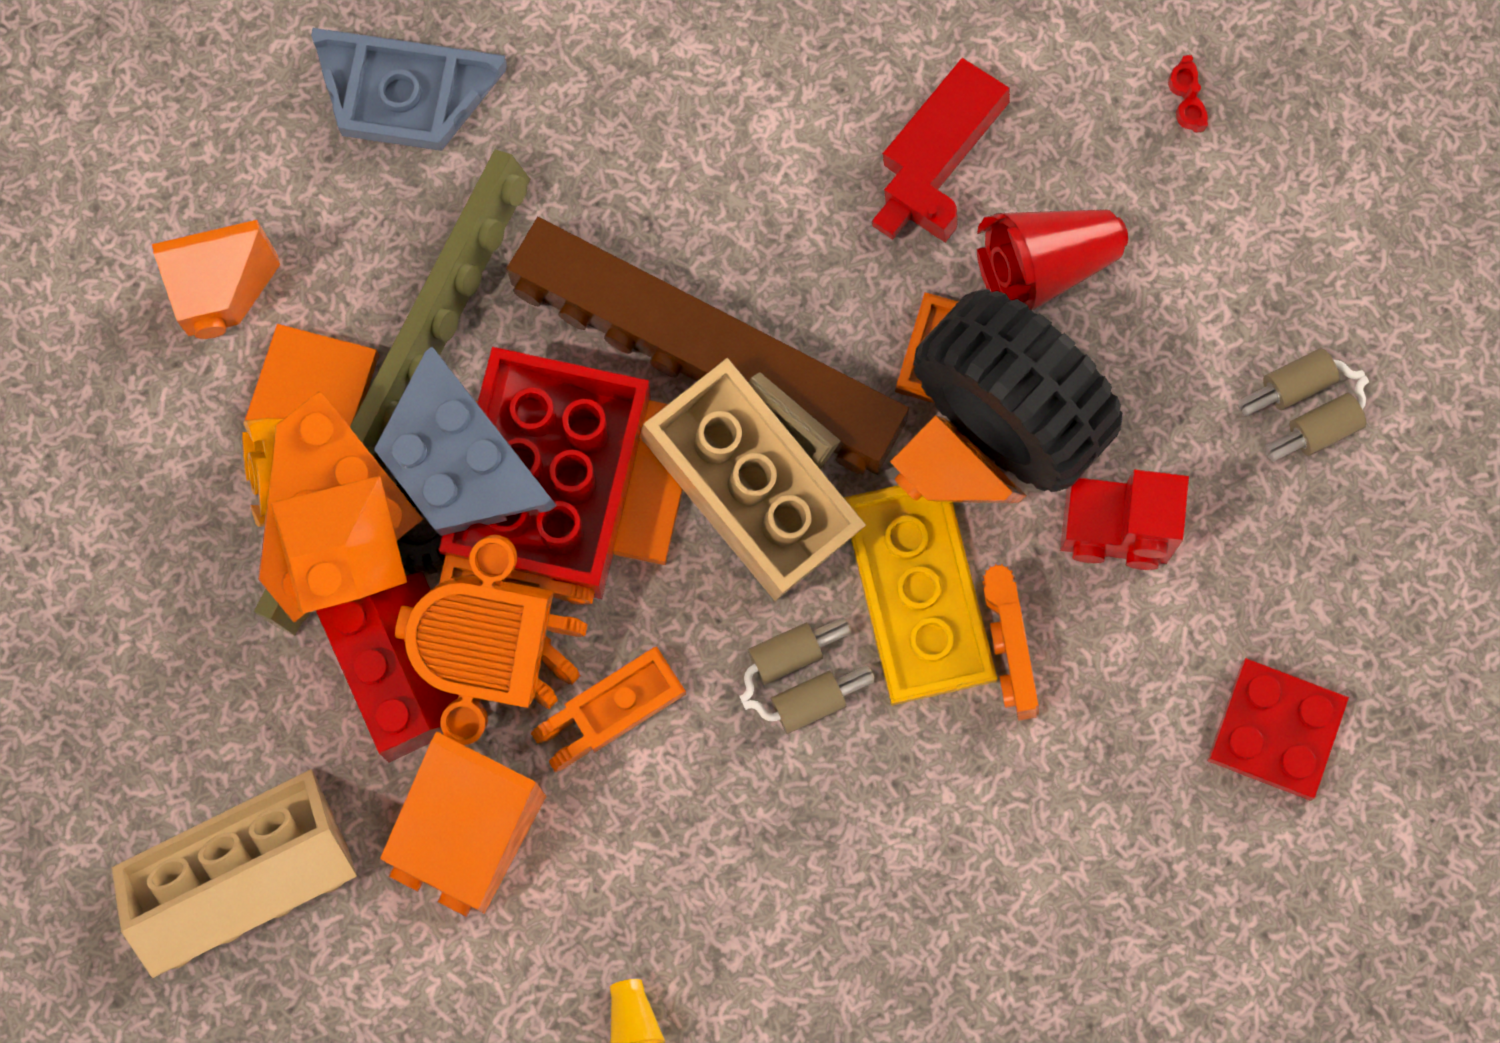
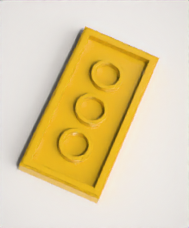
M899 485L843 497L866 524L864 528L851 538V543L891 706L997 682L998 679L953 502L928 501L924 496L916 501Z

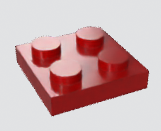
M1245 658L1238 671L1207 761L1312 801L1316 797L1349 697Z

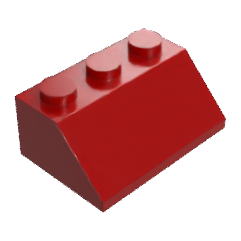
M422 572L405 575L407 583L361 599L316 610L377 751L389 763L430 744L436 731L443 734L440 725L441 716L447 706L459 697L458 694L448 693L433 687L419 676L408 658L405 640L395 637L397 619L402 605L415 607L421 598L430 591V587Z

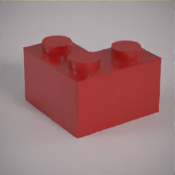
M1134 469L1127 483L1079 478L1073 486L1066 489L1060 551L1073 552L1072 558L1084 563H1102L1105 561V556L1126 559V566L1139 570H1155L1159 568V563L1167 564L1184 538L1189 476Z

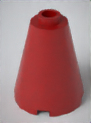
M1108 209L996 213L984 217L978 226L977 234L985 232V247L977 249V260L987 289L991 292L999 291L1005 293L1011 300L1018 299L1028 305L1029 309L1033 311L1121 259L1124 249L1128 244V231L1123 220L1116 217Z

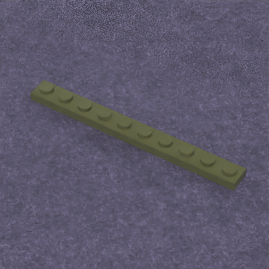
M494 149L350 426L351 430L383 470H385L386 465L374 450L425 351L433 347L440 355L447 341L454 336L460 315L470 296L479 288L482 273L493 251L501 245L509 220L516 207L523 202L526 196L527 186L531 179L512 154ZM266 589L254 610V613L275 627L294 636L302 622L311 613L308 612L296 622H293Z

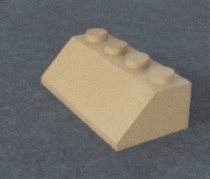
M728 358L643 424L640 433L642 441L774 601L782 597L866 526Z
M312 769L112 867L121 933L152 978L170 969L180 968L192 958L218 945L230 943L239 938L243 933L273 918H280L288 914L293 908L323 893L333 892L345 882L357 877L349 848Z

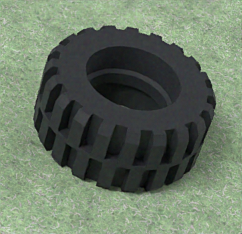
M982 289L965 294L916 348L913 363L916 378L922 381V389L935 402L934 406L957 427V431L968 438L985 455L994 460L997 466L1006 472L1013 473L1018 480L1026 484L1032 483L1036 489L1057 492L1073 486L1118 436L1121 430L1123 412L1120 411V401L1118 396L1112 394V386L1107 378L1100 375L1097 371V365L1087 354L1084 355L1075 346L1076 343L1065 333L1062 334L1053 327L1051 321L1041 314L1037 315L1029 309L1028 305L1018 299H1009L1005 293Z

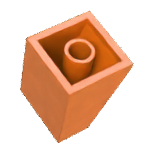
M436 731L380 859L393 866L388 877L418 892L424 882L442 892L437 902L465 917L468 916L471 908L485 914L547 796L535 781Z

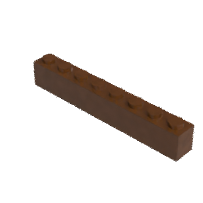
M538 216L506 268L511 285L514 286L513 292L519 298L537 307L542 302H545L559 309V317L577 329L585 330L589 325L605 333L604 340L621 352L631 354L633 349H636L651 357L650 364L665 375L677 378L679 373H682L698 381L726 358L731 361L747 382L754 375L762 373L841 441L834 450V453L838 454L836 461L854 473L864 474L865 470H868L878 475L907 422L909 407Z

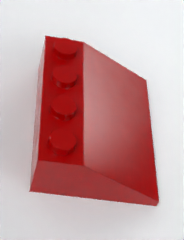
M492 347L477 404L551 497L556 506L550 511L540 513L537 509L509 515L507 516V521L490 525L477 523L468 527L467 530L443 535L439 552L444 555L469 560L472 548L482 538L490 535L503 536L514 545L517 552V562L513 570L590 588L595 591L594 598L603 599L614 554L613 549L640 442V433L645 421L649 401L651 400L649 380Z

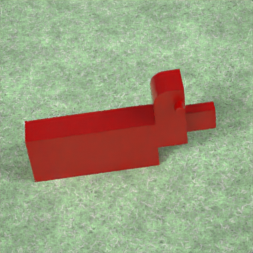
M961 58L882 153L884 166L895 173L896 176L884 189L886 204L872 220L874 228L893 240L907 222L911 220L931 235L946 243L958 225L957 206L950 197L938 189L1010 103V88L966 59Z

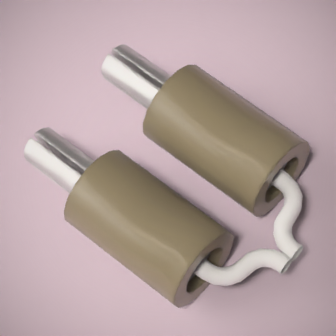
M1319 348L1263 377L1264 388L1240 399L1238 405L1245 416H1249L1273 403L1277 409L1282 411L1338 383L1340 379L1338 369L1350 379H1360L1355 386L1358 401L1352 394L1345 393L1290 421L1291 433L1265 446L1266 455L1269 454L1268 458L1273 462L1298 449H1301L1305 455L1310 456L1366 427V417L1363 411L1366 397L1363 387L1369 383V380L1365 376L1364 371H1352L1342 361L1333 360L1325 349Z
M842 617L814 631L806 622L747 649L753 665L745 672L746 691L739 696L745 710L750 708L756 709L761 717L767 721L780 720L786 734H789L846 708L843 696L874 683V675L868 666L859 668L836 680L831 671H827L770 697L776 713H769L761 703L749 699L754 692L752 676L755 672L758 673L763 685H767L823 659L821 647L851 634V627L848 625V621Z

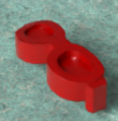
M1185 55L1179 64L1173 68L1168 78L1170 91L1184 98L1177 107L1176 119L1181 127L1192 130L1195 133L1204 132L1208 126V115L1203 102L1197 98L1201 90V85L1198 83L1197 66L1192 62V55Z

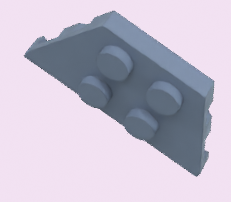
M312 28L311 33L326 88L332 102L337 126L341 135L345 137L442 151L505 73L507 67L504 55Z
M433 347L426 350L374 450L432 527L442 536L467 530L468 527L477 523L490 525L507 521V516L535 509L541 513L553 509L556 506L554 501Z

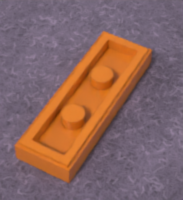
M650 400L644 423L668 404ZM641 438L613 553L618 556L666 565L683 489Z

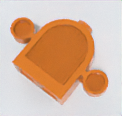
M499 535L486 536L472 548L469 562L476 576L450 578L431 589L415 607L402 605L396 624L395 637L405 640L408 658L419 676L439 690L459 695L458 699L452 701L444 710L440 725L445 736L463 745L476 742L487 727L488 715L486 709L481 704V699L526 708L533 701L554 591L503 581L516 566L517 552L514 545L507 538Z

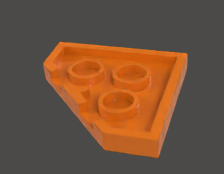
M321 391L317 392L277 423L274 432L273 456L258 580L293 622H296L304 614L298 610L271 506L272 502L380 476L396 540L423 520Z

